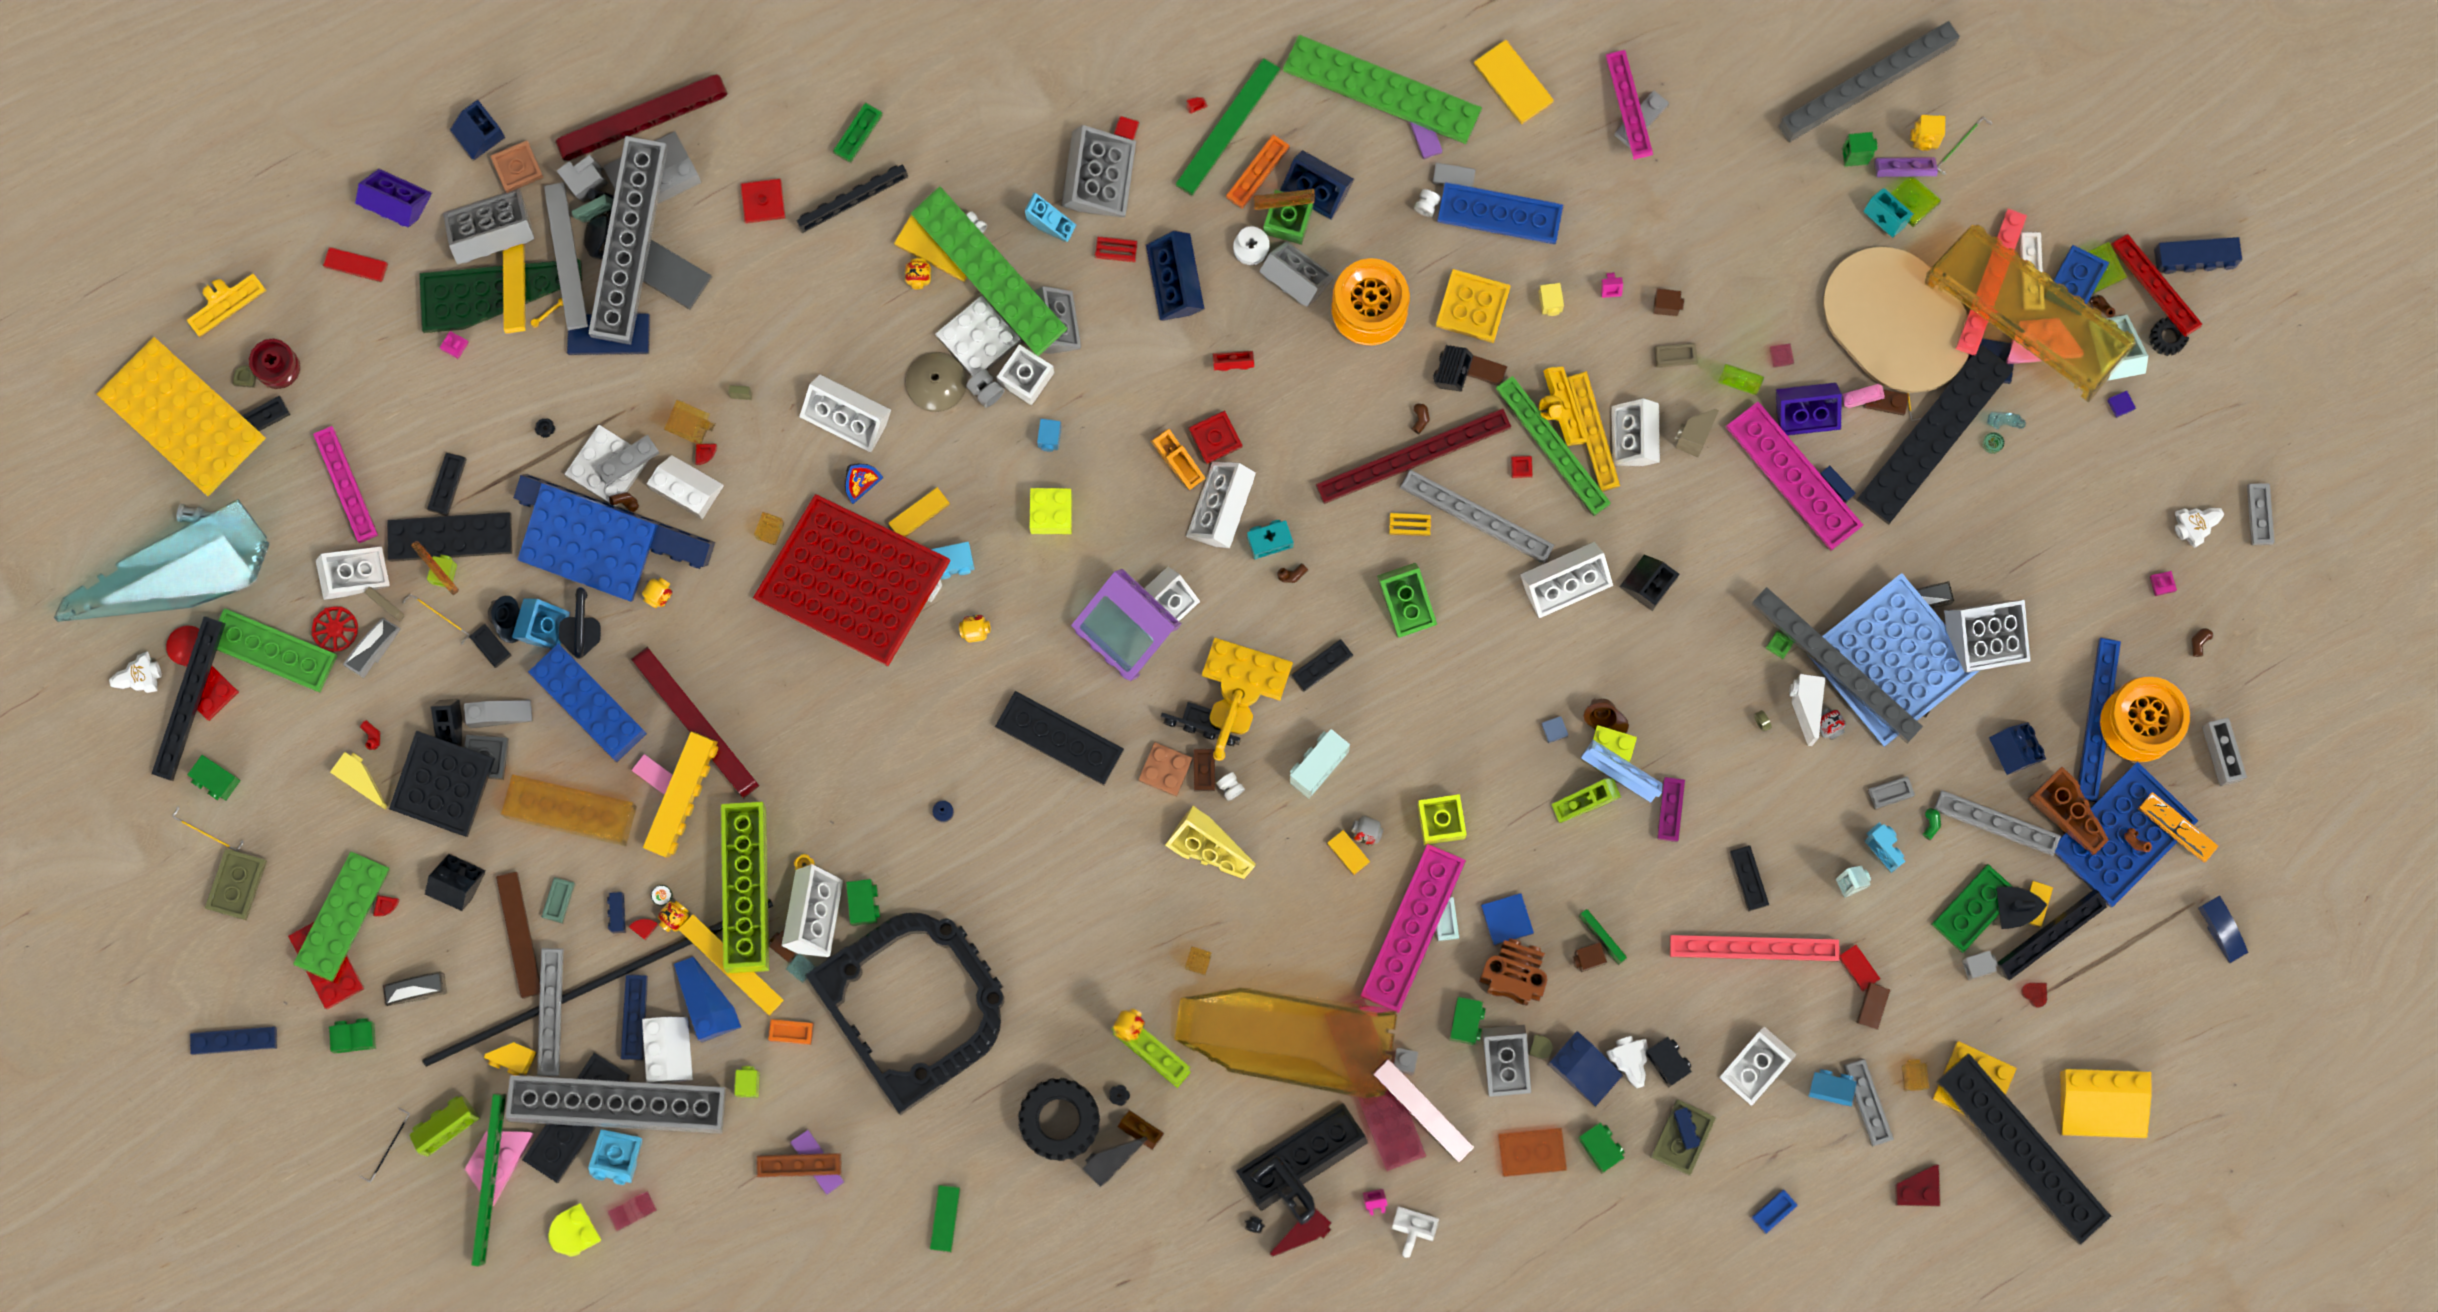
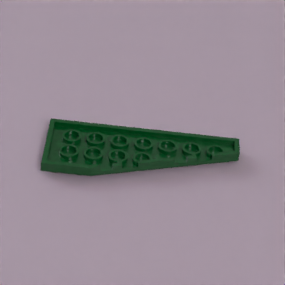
M577 259L580 279L583 281L582 261ZM556 261L525 264V304L561 290ZM503 266L419 273L423 333L464 330L503 314Z

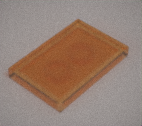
M1562 1128L1498 1134L1503 1177L1567 1171Z

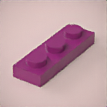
M1668 777L1663 779L1657 840L1679 841L1685 780Z

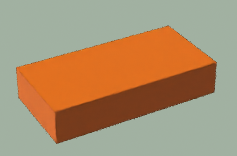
M771 1019L768 1040L772 1042L811 1045L814 1024Z

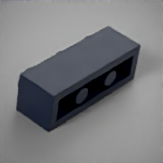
M1830 465L1820 473L1845 504L1856 494Z
M609 893V897H607V904L610 906L608 910V917H610L608 929L613 934L626 933L624 893Z
M1687 1107L1674 1111L1673 1114L1685 1150L1700 1146L1701 1140L1699 1135H1696L1695 1130L1697 1129L1695 1123H1692L1691 1111Z

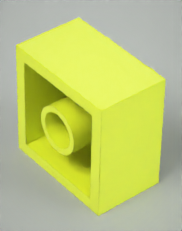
M1030 488L1031 534H1072L1071 488Z
M1460 794L1418 800L1417 807L1424 845L1466 838L1467 834Z

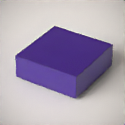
M2124 391L2107 400L2116 418L2136 409L2128 391Z

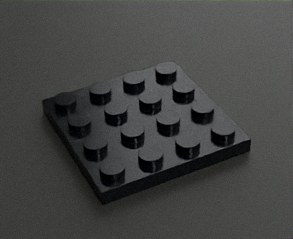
M416 731L389 810L468 837L495 758L427 733Z

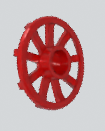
M340 606L325 608L314 618L311 634L316 644L322 649L330 652L342 651L355 641L358 634V622L355 616L346 608ZM330 611H338L335 620L332 619ZM342 612L347 613L349 617L340 622ZM324 614H326L327 617H328L329 623H325V622H323V621H321V620H319V619H320ZM353 620L355 628H344V624ZM317 623L325 626L326 629L316 632ZM344 631L354 632L350 641L343 635ZM327 633V636L321 643L317 636ZM331 637H333V648L325 646ZM339 637L347 643L340 648L337 645V638Z

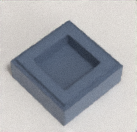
M1561 716L1541 724L1548 743L1568 737V732Z

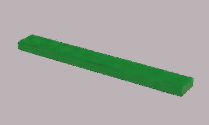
M1263 58L1176 182L1178 188L1191 196L1194 195L1280 72L1278 66Z
M502 1093L493 1094L471 1263V1266L477 1267L486 1263L507 1096Z

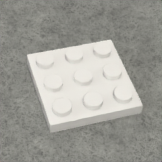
M980 296L936 333L937 338L972 377L983 369L988 370L1021 342L1019 336L983 296Z
M598 425L564 475L610 504L609 496L627 492L647 462L607 486L596 467L631 446V444Z

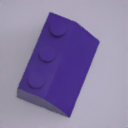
M378 169L359 183L355 204L362 206L365 210L373 211L383 218L395 221L401 226L410 227L418 221L432 192Z
M1837 383L1776 389V411L1779 426L1787 436L1841 430L1842 393Z

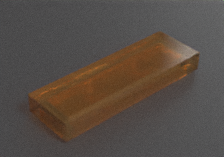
M1314 189L1257 195L1254 196V209L1311 204L1315 202Z
M414 542L411 545L412 548L453 596L459 592L457 586L419 542Z

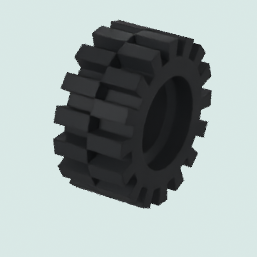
M2169 317L2160 319L2151 329L2149 338H2151L2150 345L2154 344L2153 349H2158L2159 354L2164 352V356L2169 354L2172 356L2179 353L2189 341V337H2184ZM2166 329L2174 331L2177 336L2176 341L2173 343L2166 342L2162 338V332Z

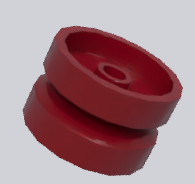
M274 338L265 339L257 343L251 350L249 367L265 386L272 389H283L293 384L298 378L301 370L300 361L295 352L282 340Z

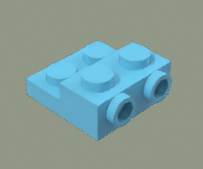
M1879 822L1866 833L1869 837L1864 842L1891 873L1905 862L1903 853L1897 847L1894 848L1892 846L1898 839L1895 837L1897 836L1895 831L1890 826L1886 827L1885 824L1882 825Z
M601 1129L589 1164V1173L594 1179L600 1181L610 1178L619 1185H625L626 1182L631 1183L637 1166V1157L643 1142L642 1138Z

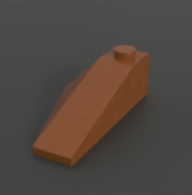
M2060 767L2028 800L2043 815L2091 854L2095 855L2109 839L2090 809V804L2083 796L2077 780L2063 767Z

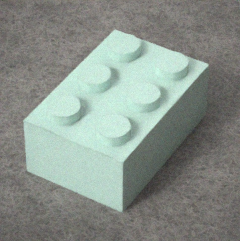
M1332 729L1328 733L1324 731L1317 739V746L1315 748L1310 747L1304 754L1303 762L1301 764L1296 763L1290 771V784L1308 799L1349 753L1350 744Z

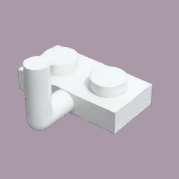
M1397 1208L1392 1229L1408 1233L1402 1252L1404 1257H1410L1416 1236L1433 1241L1439 1219L1405 1208Z

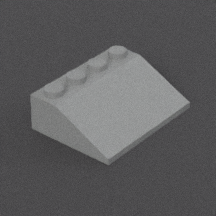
M1084 125L1073 130L1062 207L1079 212L1124 218L1126 216L1136 141Z
M675 131L656 140V142L666 143L668 147L658 204L701 183L698 173ZM621 158L603 166L614 189H616Z
M520 188L443 213L449 246L457 265L534 240L532 226Z
M2006 600L1944 611L1946 632L1964 672L2031 661L2025 600Z

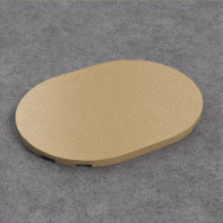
M1873 247L1850 255L1833 271L1826 285L1823 297L1826 323L1834 338L1869 377L1884 387L1899 390V392L1914 393L1937 389L1951 381L1960 372L1969 354L1957 350L1956 346L1968 314L1959 299L1921 259L1900 249Z

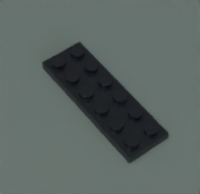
M510 512L387 520L388 560L390 562L432 559L433 556L440 557V555L454 558L512 554V514Z
M1017 691L1012 695L995 726L998 730L1105 786L1124 751V748Z
M593 1053L577 1079L627 1082L630 1075L598 1054ZM546 1124L522 1161L554 1182L559 1183L596 1127Z

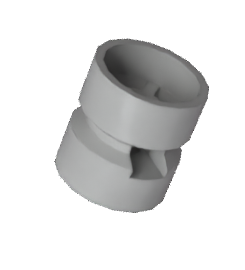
M986 369L976 373L966 385L973 395H978L977 399L985 408L993 405L1004 394V389L998 382H993V377Z

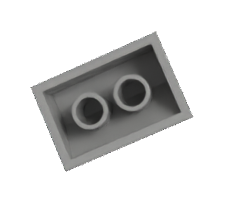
M1288 241L1268 255L1259 271L1267 280L1273 281L1282 291L1289 293L1298 303L1306 307L1316 301L1334 278L1331 273Z
M1041 287L1035 290L1037 295L1068 328L1042 353L1053 354L1081 349L1073 292L1049 287Z

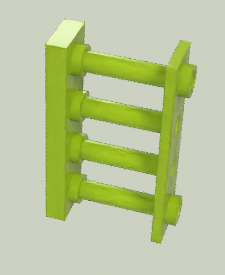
M1112 1027L1111 1030L1114 1031L1113 1035H1114L1115 1037H1117V1036L1115 1035V1032H1116V1031H1115L1114 1028ZM1144 1028L1136 1040L1126 1042L1118 1038L1177 1089L1191 1073L1189 1071L1190 1067Z

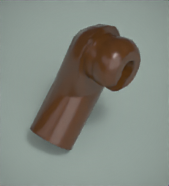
M2203 628L2193 636V657L2204 656L2203 644L2213 638L2211 630Z

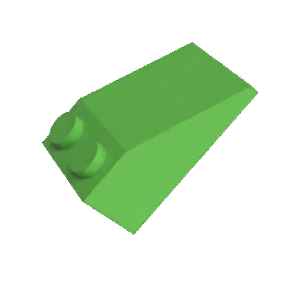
M1416 562L1377 575L1398 638L1437 625L1420 568Z

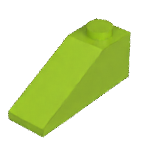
M1609 778L1590 785L1551 805L1559 823H1562L1621 798L1614 779Z

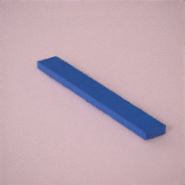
M2100 638L2098 641L2078 778L2083 796L2092 802L2098 801L2106 742L2100 728V714L2105 702L2114 693L2121 641Z

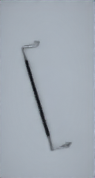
M398 1108V1109H399V1110H402V1111L405 1112V1113H407L408 1116L406 1117L405 1121H404L403 1124L401 1125L399 1131L397 1132L395 1138L393 1139L391 1145L389 1146L387 1152L385 1153L383 1159L381 1160L379 1166L377 1167V1169H376V1171H375V1173H374L372 1179L369 1181V1180H367L366 1178H364V1177H362V1176H359V1177L365 1179V1180L368 1181V1182H371V1181L373 1180L375 1174L378 1172L380 1166L382 1165L384 1159L386 1158L388 1152L390 1151L392 1145L394 1144V1142H395L396 1138L398 1137L400 1131L402 1130V1128H403V1126H404V1124H405L407 1118H408L409 1115H410V1113L404 1111V1110L401 1109V1108Z

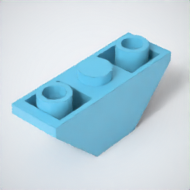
M1033 193L1025 209L1026 220L1040 231L1068 242L1076 224L1037 193Z

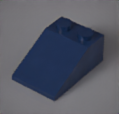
M1578 1031L1548 1063L1550 1068L1595 1107L1623 1076Z

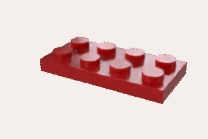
M314 922L288 936L297 955ZM346 955L333 982L306 971L322 1004L327 1010L365 989L348 955Z

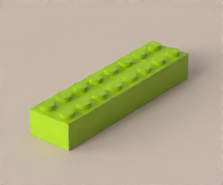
M763 802L721 804L723 968L727 973L769 971L766 807Z

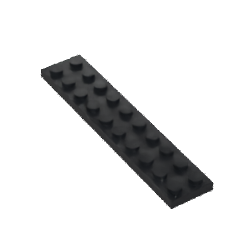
M1981 344L1976 355L1969 359L1857 498V501L1889 525L2014 369Z
M1969 1053L1936 1081L2079 1245L2085 1242L2112 1217Z

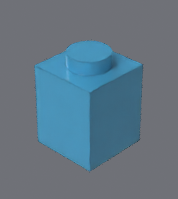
M1040 419L1037 440L1038 448L1046 452H1053V450L1059 449L1062 429L1061 421Z

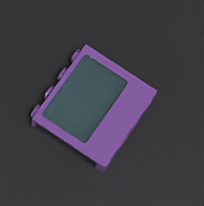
M1120 569L1111 575L1071 626L1075 629L1078 636L1085 638L1090 643V647L1093 650L1100 652L1105 657V661L1108 664L1115 666L1123 678L1132 681L1140 676L1139 671L1171 632L1178 630L1182 623L1126 571Z

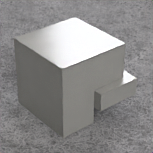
M588 155L575 166L569 161L557 170L573 194L582 202L589 198L588 191L590 188L600 190L608 184L600 172L603 170L602 166L591 155Z

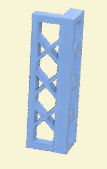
M1595 740L1591 741L1581 756V759L1649 802H1652L1655 796L1659 797L1662 793L1663 784Z

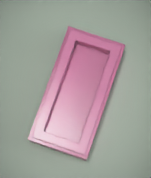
M645 754L631 770L664 795L673 776Z

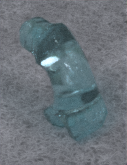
M1991 412L1988 416L1987 424L1992 425L1998 430L2002 425H2010L2011 427L2022 429L2026 426V421L2019 414Z

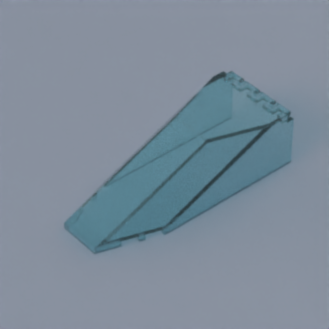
M237 499L116 563L118 570L106 578L102 573L99 574L97 578L100 581L89 589L82 585L62 599L54 618L57 622L196 607L240 591L256 581L270 544L268 541H264L267 539L266 535L240 500Z

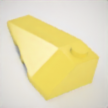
M1194 806L1181 819L1165 846L1184 858L1189 859L1191 857L1200 860L1201 864L1206 866L1208 864L1219 867L1220 871L1245 879L1256 865L1209 816Z

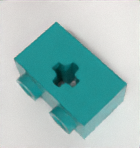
M1885 188L1871 197L1863 211L1892 238L1906 227L1913 216V213Z
M1274 520L1269 523V526H1255L1247 532V539L1254 560L1291 549L1294 546L1286 520ZM1270 535V537L1273 538V541H1269V539H1266V536Z

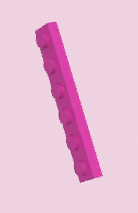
M1621 50L1606 54L1633 160L1653 155V150L1626 51Z
M330 426L314 433V438L358 543L360 544L378 536L334 427Z

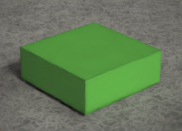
M1777 630L1765 649L1784 659L1794 642Z

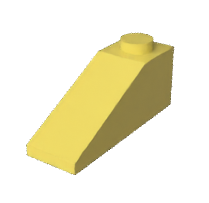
M344 752L330 773L383 809H386L387 804L367 767L361 763L363 759L355 753H352L350 756Z

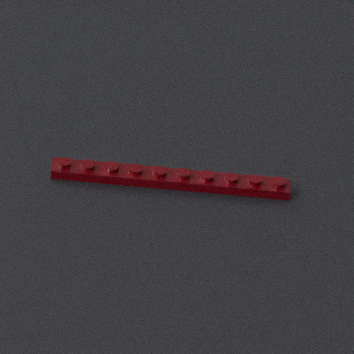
M1500 409L1316 484V488L1323 504H1326L1511 429V424L1504 409Z

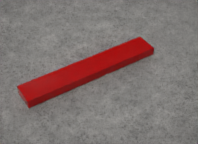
M2128 234L2111 243L2110 247L2184 337L2201 328V321Z

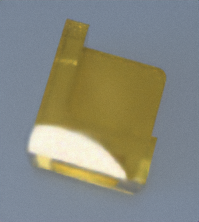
M762 512L754 533L756 539L776 545L784 526L782 518Z
M1191 946L1185 969L1206 976L1212 953Z

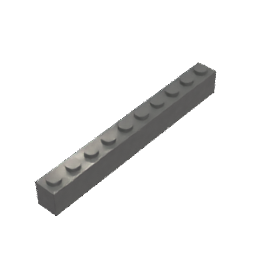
M1947 21L1781 119L1778 126L1788 142H1792L1954 47L1960 37L1950 21Z
M1766 587L1752 602V606L1907 744L1922 729L1923 726L1769 588Z

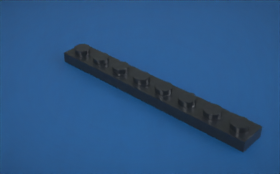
M203 617L151 773L152 775L174 781L226 624L224 622Z

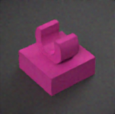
M1614 272L1606 273L1607 279H1602L1601 285L1602 298L1622 296V277L1615 278Z
M449 331L439 348L459 359L469 342Z
M2172 571L2150 576L2155 596L2177 591Z
M1384 1189L1363 1193L1366 1209L1369 1210L1371 1216L1374 1215V1208L1380 1207L1381 1212L1385 1213V1206L1388 1205Z

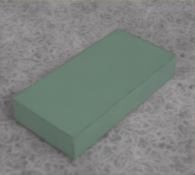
M603 195L573 210L572 215L574 218L586 223L612 210L614 199Z
M554 877L541 916L542 918L563 924L575 886L574 882Z

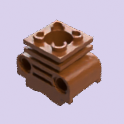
M1515 939L1504 940L1499 955L1492 956L1487 960L1479 982L1489 985L1487 994L1508 997L1524 1006H1527L1531 999L1540 1001L1547 984L1546 973L1539 969L1545 953L1541 952V948L1529 945V948L1520 945L1521 942ZM1490 965L1498 966L1500 972H1493L1490 969ZM1530 979H1538L1540 985H1533Z

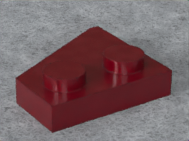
M1933 1165L1895 1184L1896 1206H1940L1939 1165Z

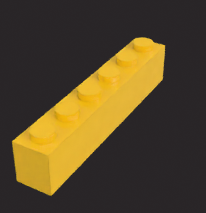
M690 732L644 843V849L663 857H671V854H675L678 848V843H676L679 835L682 836L686 829L685 820L693 812L694 805L692 803L695 796L698 797L702 790V785H700L703 777L706 778L710 771L709 762L717 754V741L696 732Z

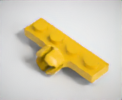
M254 273L232 288H229L223 280L216 279L212 281V284L217 289V292L215 293L209 285L205 286L202 293L208 300V305L187 319V322L196 334L201 337L267 290Z
M1564 367L1545 369L1543 373L1550 395L1540 400L1539 410H1547V412L1540 415L1546 420L1559 421L1567 446L1586 443L1587 438Z

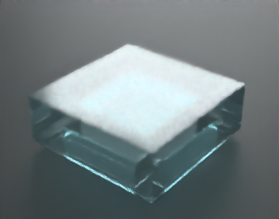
M798 954L786 970L803 983L807 978L805 974L816 966L804 956Z

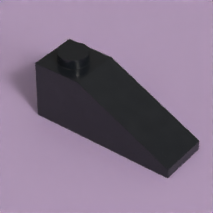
M459 699L437 701L431 706L435 737L462 746V714Z
M1144 1136L1102 1150L1097 1154L1093 1152L1085 1160L1087 1164L1083 1170L1101 1187L1114 1176L1148 1138Z

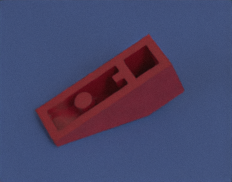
M1315 1208L1314 1216L1303 1225L1297 1222L1271 1251L1270 1255L1275 1257L1316 1241L1320 1236L1324 1239L1332 1230L1329 1227L1332 1222Z

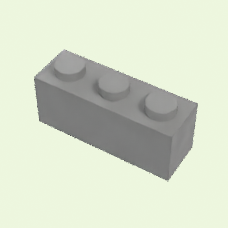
M2229 718L2205 724L2202 729L2219 785L2225 786L2247 778Z

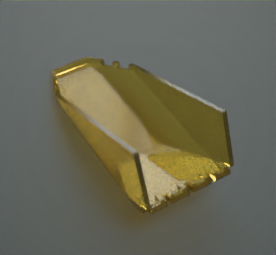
M1242 987L1180 998L1175 1040L1189 1049L1198 1051L1208 1057V1060L1211 1062H1216L1225 1067L1228 1072L1360 1098L1384 1096L1385 1091H1387L1372 1072L1386 1058L1391 1061L1392 1055L1385 1054V1051L1393 1050L1395 1034L1389 1033L1388 1030L1396 1029L1397 1015L1396 1011L1382 1007Z

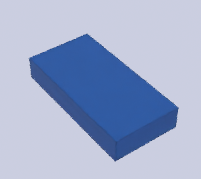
M1783 1189L1751 1218L1766 1234L1798 1205Z

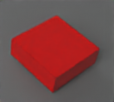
M1120 116L1114 135L1134 141L1139 121Z
M1532 456L1511 457L1512 478L1533 477Z

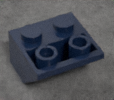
M476 100L462 110L450 128L452 134L473 161L506 138L501 128L479 100Z
M2029 722L2008 727L1989 737L2006 775L2019 772L2046 760L2044 749L2039 744L2035 736V730L2030 726Z

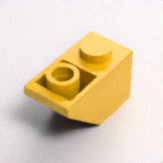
M513 1042L486 1053L484 1058L489 1060L488 1065L498 1069L504 1066L508 1068L507 1073L514 1076L523 1074L526 1076L537 1052Z

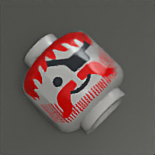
M1829 708L1823 710L1820 722L1821 735L1824 738L1833 740L1845 733L1846 722L1838 710L1830 711Z
M1362 816L1359 821L1355 820L1353 822L1351 832L1354 833L1355 841L1373 846L1375 843H1379L1383 828H1381L1379 821Z

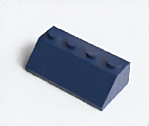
M1172 231L1147 244L1146 249L1160 321L1192 316L1204 310L1191 234Z

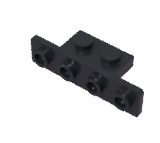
M1190 702L1187 703L1182 719L1166 713H1161L1160 716L1161 720L1164 721L1163 724L1175 727L1177 725L1183 727L1184 731L1195 734L1196 731L1202 733L1203 737L1210 740L1218 738L1221 729L1214 727L1210 722L1212 709ZM1230 734L1226 745H1240L1241 738Z

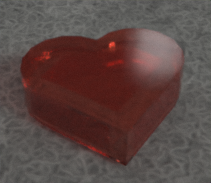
M2027 983L2022 987L2021 994L2025 999L2030 1000L2032 1006L2036 1008L2043 1007L2047 1003V983Z

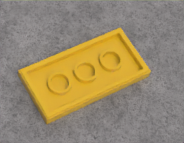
M1504 40L1474 61L1476 68L1521 124L1554 102V99L1507 40Z
M911 214L896 239L895 246L918 258L925 259L927 263L965 282L967 276Z

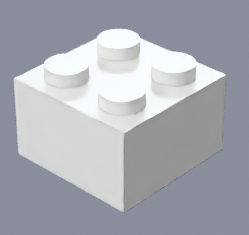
M1019 345L998 374L997 381L1003 388L1032 405L1053 376L1054 368L1053 365Z

